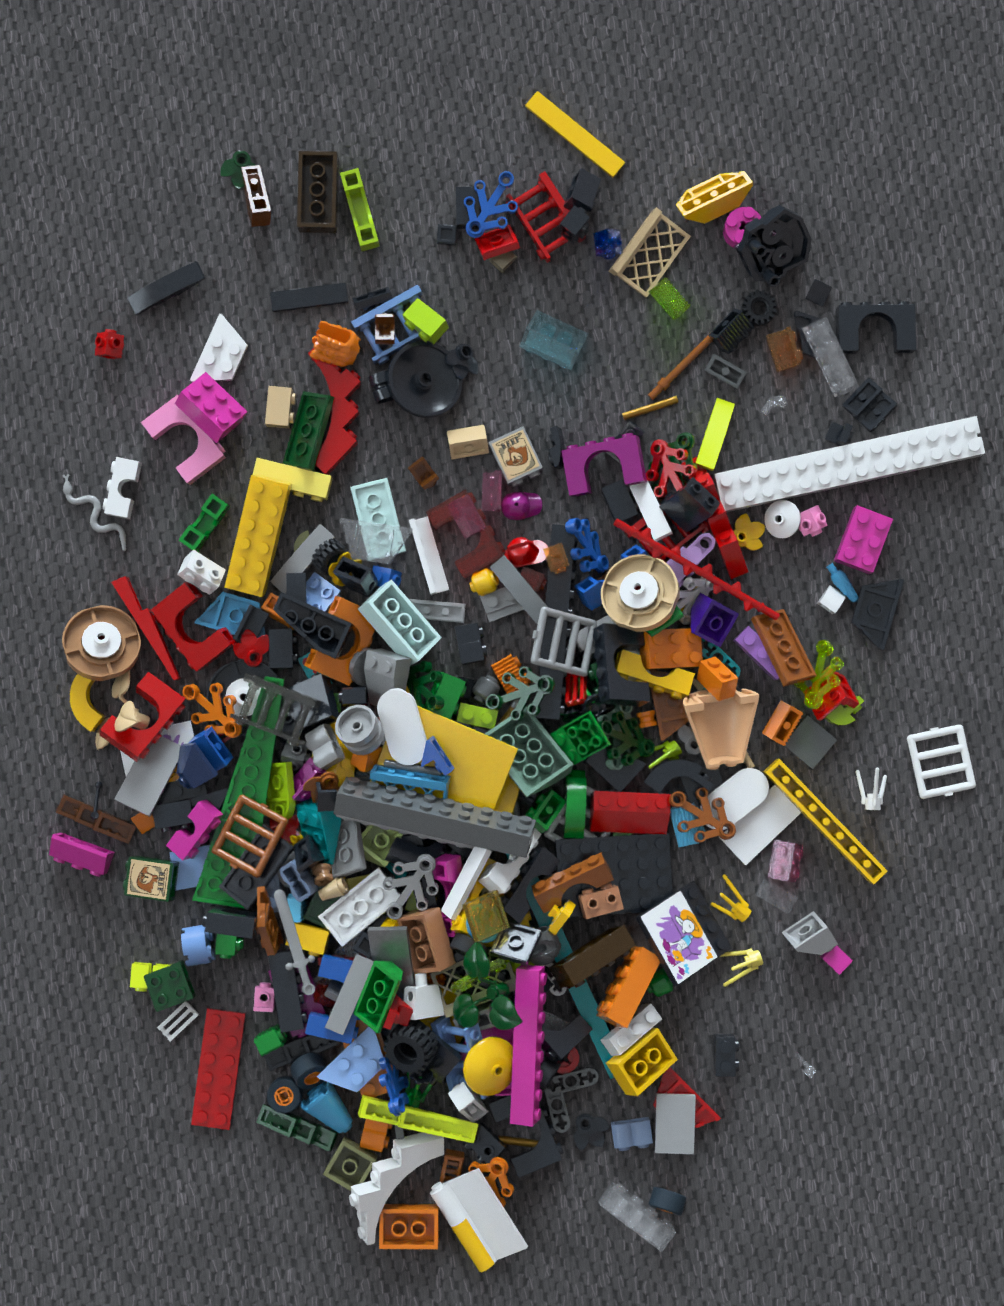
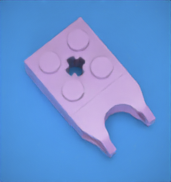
M710 533L701 534L687 548L683 546L680 549L681 556L698 565L714 548L716 540ZM700 540H706L709 547L703 548L700 545ZM669 559L666 563L675 573L679 587H681L684 582L682 579L685 577L683 566ZM694 572L687 575V577H691Z

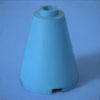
M324 1081L307 1093L309 1097L306 1101L304 1099L301 1101L300 1107L305 1112L336 1132L346 1133L352 1127L353 1119L332 1083Z

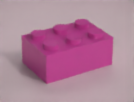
M206 372L182 390L174 403L215 443H218L237 427L247 413Z
M855 506L834 561L867 574L873 573L893 519L861 506Z

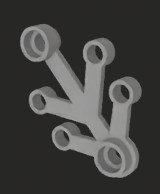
M420 855L416 862L405 864L403 862H396L394 864L393 872L396 875H402L405 871H417L413 876L397 879L387 877L384 879L383 887L386 890L407 885L397 901L389 904L387 909L389 918L396 920L402 916V906L413 890L417 899V909L420 911L427 909L429 902L424 897L420 882L423 875H425L427 882V893L431 896L438 893L439 886L435 883L432 873L435 869L436 861L431 855ZM423 861H428L430 864L426 866L423 864ZM396 866H401L403 870L398 871ZM390 881L392 886L386 885V882ZM433 886L436 890L431 891L429 887ZM419 902H424L426 905L420 906ZM397 907L399 911H394L392 908Z

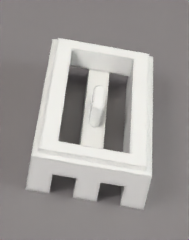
M185 1001L157 1028L171 1042L199 1013ZM186 1006L188 1009L170 1027L165 1029L164 1026ZM192 1012L193 1015L177 1031L170 1035L169 1032Z

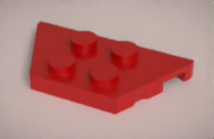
M671 1067L663 1073L657 1093L696 1095L695 1128L721 1119ZM655 1097V1100H654V1103H653V1105H654L655 1108H656V1097Z

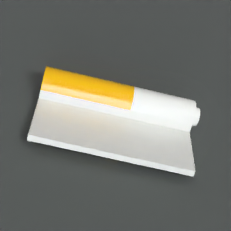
M479 1168L444 1183L438 1182L431 1187L430 1195L479 1272H484L491 1268L498 1259L527 1249L528 1245Z

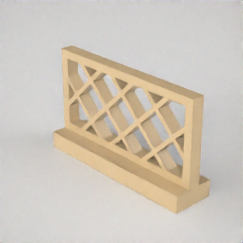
M656 207L643 222L609 272L614 276H618L647 298L691 236L664 216L662 211ZM660 220L667 224L668 232L658 233L657 224ZM673 233H679L684 237L680 244H673ZM668 234L670 245L660 246L659 235ZM655 236L657 247L647 248V238ZM661 249H671L672 256L670 259L662 260ZM658 250L659 260L649 262L648 251ZM644 251L646 262L636 264V253ZM659 263L660 273L651 275L650 264ZM647 265L648 276L638 277L637 266ZM627 267H634L635 278H627L622 273ZM648 278L650 286L647 291H644L640 288L639 279Z

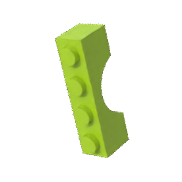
M359 169L341 172L342 183L361 251L380 247Z

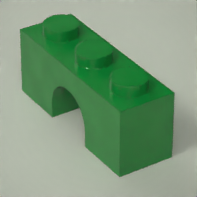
M211 494L202 506V511L197 520L187 527L179 541L191 550L199 552L230 509V506L214 494Z

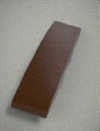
M63 794L56 813L129 844L136 829L135 825L98 808L99 817L93 820L90 817L94 809L93 806Z

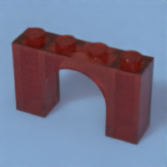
M466 489L426 511L435 530L453 520L461 518L472 521L479 528L481 538L476 549L454 562L464 580L498 561L503 556V552H505L501 542L496 543L493 537L496 534L491 525L487 526L484 519H486L483 511L481 508L477 510L474 505L477 501L472 492L468 493Z

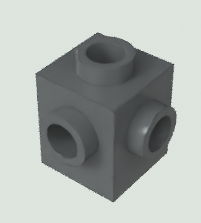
M287 740L281 754V762H292V770H300L306 761L312 757V754L309 753L306 744Z

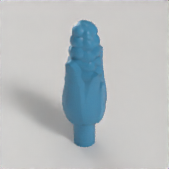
M833 563L829 564L826 568L832 574V582L851 602H857L858 595L847 575L842 570H837Z

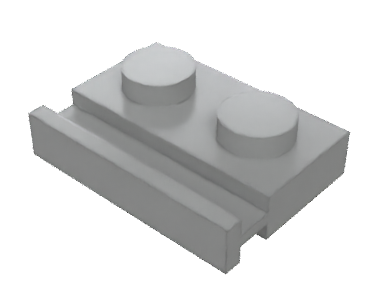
M506 587L485 596H480L489 623L524 610Z

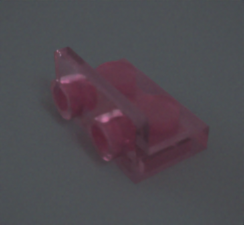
M494 470V473H483L482 511H501L502 470Z

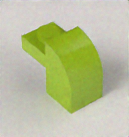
M856 696L859 702L858 706L852 708L848 705L843 707L840 704L825 719L835 725L850 724L855 721L850 714H856L862 708L861 704L864 700L860 696Z

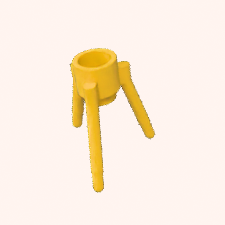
M724 874V880L741 903L737 902L735 904L726 895L720 893V896L733 907L731 909L732 912L713 902L711 906L729 915L734 920L738 919L744 922L752 911L748 908L749 904L742 898L732 882Z

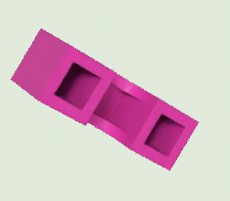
M207 799L199 801L187 816L195 825L194 833H190L186 828L178 830L166 846L182 861L189 858L193 859L198 854L200 845L207 842L210 838L209 833L221 823L220 819L224 814Z

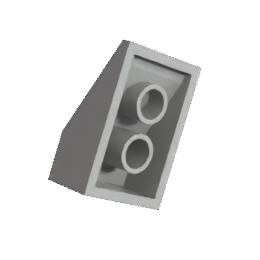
M382 648L367 650L364 673L370 704L377 706L380 697L390 689L400 688L406 691L411 658Z

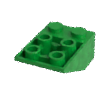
M591 711L573 719L550 734L573 765L611 745Z

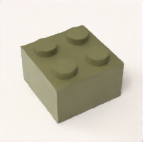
M344 1136L325 1168L323 1175L351 1191V1186L364 1183L372 1169V1163L376 1162L378 1155L368 1149L359 1147L358 1143Z

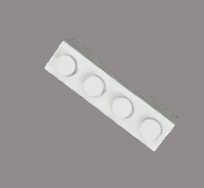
M534 829L533 840L526 858L510 854L506 864L496 862L488 865L478 881L494 896L501 893L505 894L510 889L512 880L519 875V869L522 864L529 859L531 850L538 845L537 840L541 833Z

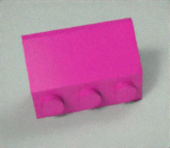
M64 833L52 835L49 855L54 857V861L63 864L65 861L72 863L71 867L83 870V868L88 869L90 874L98 877L101 874H107L115 853Z

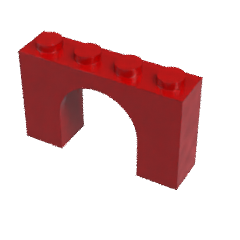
M185 582L152 608L151 611L154 614L155 620L164 627L166 635L175 642L177 650L186 657L188 665L197 672L204 669L237 642L233 640V636L226 627L218 629L203 642L195 641L186 634L182 623L183 615L203 595L196 586Z
M147 672L137 684L136 693L154 705L159 716L157 722L145 730L129 728L118 732L115 730L117 718L112 715L100 729V736L135 762H138L140 758L144 759L150 752L149 747L152 744L156 745L162 737V731L164 729L168 730L174 722L172 719L175 715L179 716L186 707L184 706L186 698L150 672Z

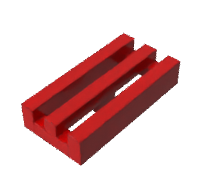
M567 673L565 703L568 707L585 702L587 676H580V699H578L579 676Z

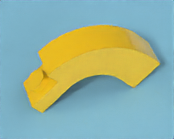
M77 674L70 689V705L74 716L80 724L90 732H94L106 716L100 713L90 700V689L95 680H90Z

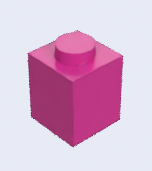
M837 945L831 951L820 956L839 975L852 962Z

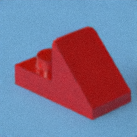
M397 995L394 997L383 1028L391 1030L393 1023L407 1026L413 1013V1009Z

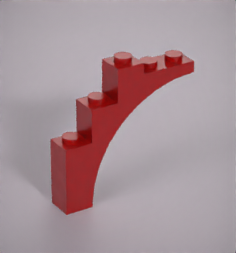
M311 358L326 378L330 395L335 397L332 405L329 431L319 450L315 464L322 473L329 475L358 444L357 440H355L357 436L350 429L347 431L345 429L360 414L357 410L359 406L351 399L348 402L347 399L360 387L361 382L359 379L361 377L354 370L350 372L346 368L340 373L342 370L337 365Z
M697 457L692 458L693 463L696 462ZM697 466L698 470L693 477L720 502L713 515L706 520L716 540L715 542L730 579H733L749 571L726 511L719 499L714 482L705 468Z

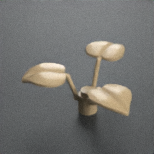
M130 670L126 674L116 677L112 686V696L114 698L119 697L124 703L115 721V730L118 732L125 731L131 727L145 730L150 721L149 716L140 713L139 709L135 708L133 702L127 701L123 697V694L128 691L130 685ZM109 717L104 719L98 727L96 733L97 750L104 748L109 743L100 736V729Z

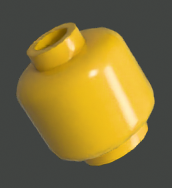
M485 568L471 576L469 585L473 593L477 592L478 595L485 596L497 590L499 579L493 571Z

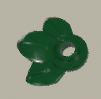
M237 151L231 159L224 161L221 166L220 175L223 177L231 176L233 185L240 189L244 186L241 167L255 166V164L251 162V157L247 152ZM243 158L245 163L240 164L238 159Z

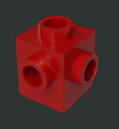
M105 329V332L97 333L95 356L107 359L122 358L124 335L117 334L116 330Z

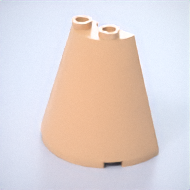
M705 689L689 694V699L684 698L683 707L706 768L716 770L721 764H725L727 767H734L739 763H744L759 694L748 689H741V692L735 691L734 697L718 701Z

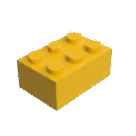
M651 1028L624 1053L613 1056L606 1062V1065L625 1095L639 1096L678 1059L658 1028Z

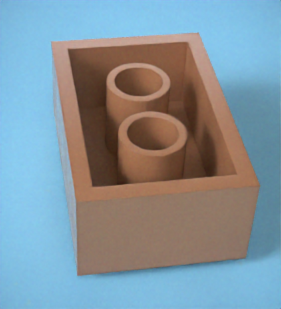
M440 907L428 908L424 911L412 910L397 919L399 926H407L414 974L439 972L456 964Z

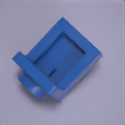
M373 565L372 570L378 580L377 586L380 587L392 579L399 588L401 572Z

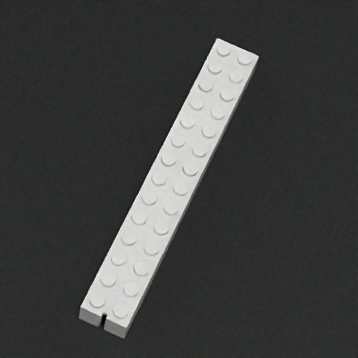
M977 416L716 473L712 478L725 511L730 512L975 458L985 454L982 437H977L980 433Z

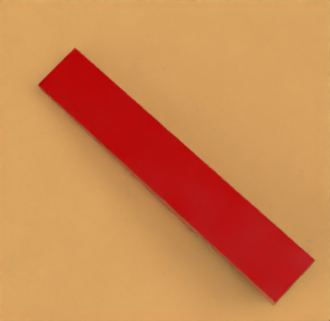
M124 576L112 581L111 583L172 679L175 681L180 680L179 673L151 609L146 608L142 610L129 577Z

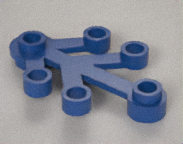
M504 171L499 175V185L488 202L485 194V183L482 180L475 182L474 190L478 194L481 213L478 218L474 209L475 199L471 196L464 199V206L467 208L470 220L466 225V232L470 237L479 238L484 234L485 230L494 228L503 230L507 227L508 221L505 217L501 216L497 220L485 222L488 216L504 212L511 214L517 212L518 204L513 200L507 204L495 206L504 190L510 188L514 183V176L511 172ZM508 178L510 182L508 184L503 183V179ZM478 184L483 185L481 190L476 188ZM472 200L473 204L469 206L466 204V201ZM514 204L516 208L514 210H510L509 205ZM500 220H504L505 225L500 226L498 222ZM478 226L479 230L477 232H474L472 230V227Z
M569 519L565 524L566 531L574 534L584 547V549H571V558L579 560L584 556H590L593 560L591 562L589 560L581 561L579 564L581 572H589L591 569H595L598 573H603L605 570H608V558L605 555H601L598 533L596 531L590 532L588 519Z
M383 1057L379 1059V1065L382 1070L386 1069L387 1073L379 1076V1082L382 1087L386 1086L389 1094V1111L395 1116H400L401 1113L405 1112V1105L409 1103L407 1093L399 1094V1091L408 1087L409 1081L406 1076L399 1077V1070L395 1069L394 1065L392 1071L391 1064L389 1063L390 1060Z

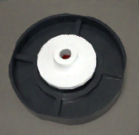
M244 659L219 668L211 678L206 694V699L213 704L212 694L209 690L210 685L220 683L223 686L220 697L223 714L226 717L227 711L226 706L223 704V698L228 695L236 697L237 702L234 705L235 718L242 726L240 736H246L265 676L279 678L264 663H260L256 667H250L246 665ZM284 692L282 695L280 712H282L284 706ZM244 694L247 695V699L245 701L242 698ZM215 720V723L218 726H223L222 723H220L218 720Z

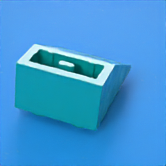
M311 797L296 805L301 834L303 838L309 834L325 858L322 862L332 865L334 864L342 820L340 817H336L334 811L318 812L316 803H313Z

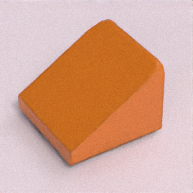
M138 813L131 818L141 834L155 827L153 813L150 817Z

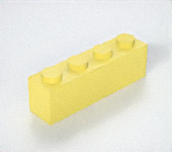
M260 458L256 459L253 475L256 474L291 483L292 495L301 498L304 495L311 496V500L317 502L328 499L333 479L330 475Z

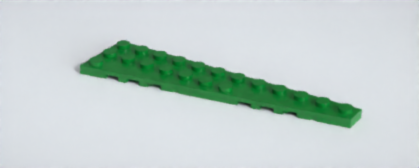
M267 676L264 678L221 810L224 815L221 817V823L215 830L192 901L244 908L219 888L233 867L226 860L213 854L212 848L240 795H245L260 804H266L285 679ZM244 804L239 815L262 827L264 815ZM236 821L230 830L233 834L250 843L257 834ZM228 839L225 840L221 847L222 850L238 859L246 850Z

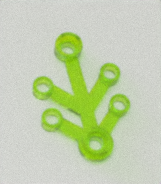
M820 640L816 645L818 658L815 673L817 676L811 679V690L806 686L805 681L794 684L804 693V704L810 709L819 708L823 703V696L840 684L839 677L833 674L844 665L840 657L832 658L830 661L831 665L824 670L826 657L831 655L834 649L833 645L827 640ZM827 679V684L820 688L821 683Z

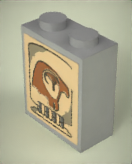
M524 426L489 442V447L508 486L512 484L515 487L523 483L522 479L528 476L532 479L540 475L543 467Z

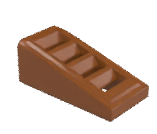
M445 1149L439 1182L443 1183L444 1180L449 1181L461 1176L464 1152ZM447 1165L457 1166L458 1168H448ZM445 1173L455 1174L456 1177L447 1176Z

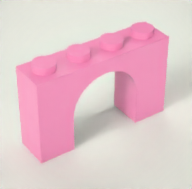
M176 395L141 423L155 440L177 425H187L196 431L198 436L196 451L176 467L186 483L191 485L224 460L226 457L223 453L226 451L219 442L215 444L201 428L174 404L178 398V395Z

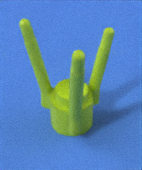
M667 740L663 744L655 746V751L665 748L662 750L664 755L650 764L648 768H653L666 758L668 760L678 759V755L682 753V750L676 741L673 740L669 743Z

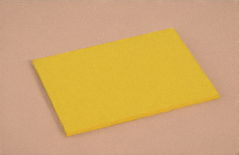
M417 706L427 740L434 736L454 766L452 772L447 774L451 776L448 798L453 799L455 802L471 803L477 807H489L494 810L518 748ZM386 741L377 765L384 766L385 759L396 761L391 756ZM432 760L425 766L435 767V761ZM376 781L378 784L386 786L384 782ZM401 784L395 785L398 789L406 790ZM420 787L413 789L419 794H425L424 790ZM434 790L432 792L437 798L443 797V791Z

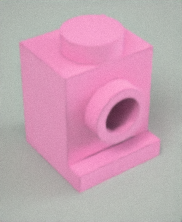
M261 982L260 986L255 987L253 1011L273 1012L275 1010L273 986H271V983ZM262 994L267 995L268 999L266 1001L261 999Z

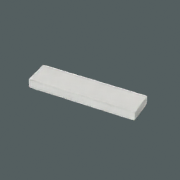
M648 480L645 483L631 485L630 489L647 526L651 529L653 539L659 541L673 534L662 510L659 508L660 505Z
M474 846L441 909L450 919L456 920L492 852L491 850Z

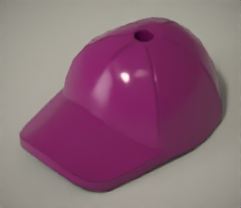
M512 492L502 499V513L510 520H522L532 517L541 512L542 500L535 493Z

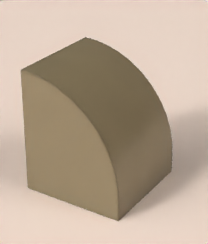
M510 251L489 258V262L503 274L518 257Z

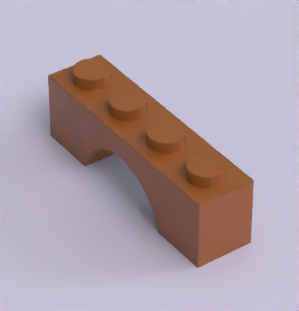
M602 853L590 856L580 863L573 864L571 867L557 872L547 879L540 880L531 887L537 903L543 913H546L554 905L561 906L562 896L571 886L585 883L599 888L613 881L614 878Z

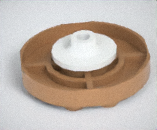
M100 605L81 610L69 620L63 632L62 647L68 665L77 674L90 680L105 681L126 674L135 665L141 650V639L136 623L127 613L112 606Z

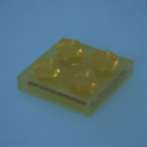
M492 890L462 904L474 942H480L510 927L498 890Z

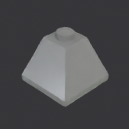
M814 911L782 932L797 952L823 955L838 945L829 928Z

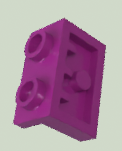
M310 757L293 777L295 794L292 798L295 801L308 800L311 797V791L303 790L305 782L312 777H319L327 772L316 767L313 762L314 757Z

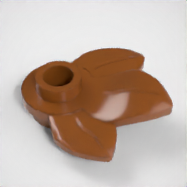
M325 772L319 777H312L303 785V790L311 791L313 803H316V782H320L321 790L336 789L338 792L340 789L338 786V776L334 772Z

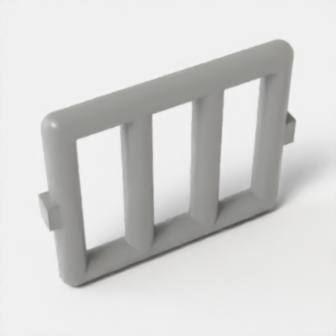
M542 607L540 609L537 630L533 631L532 636L535 640L531 663L586 677L588 675L591 654L595 653L593 629L597 627V621ZM547 616L556 618L547 660L539 658L546 619ZM564 620L573 622L565 664L556 662ZM581 624L589 626L582 665L581 668L572 666Z

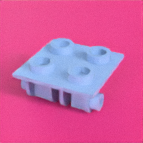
M316 572L306 582L307 604L320 610L329 611L335 596L340 597L341 591Z

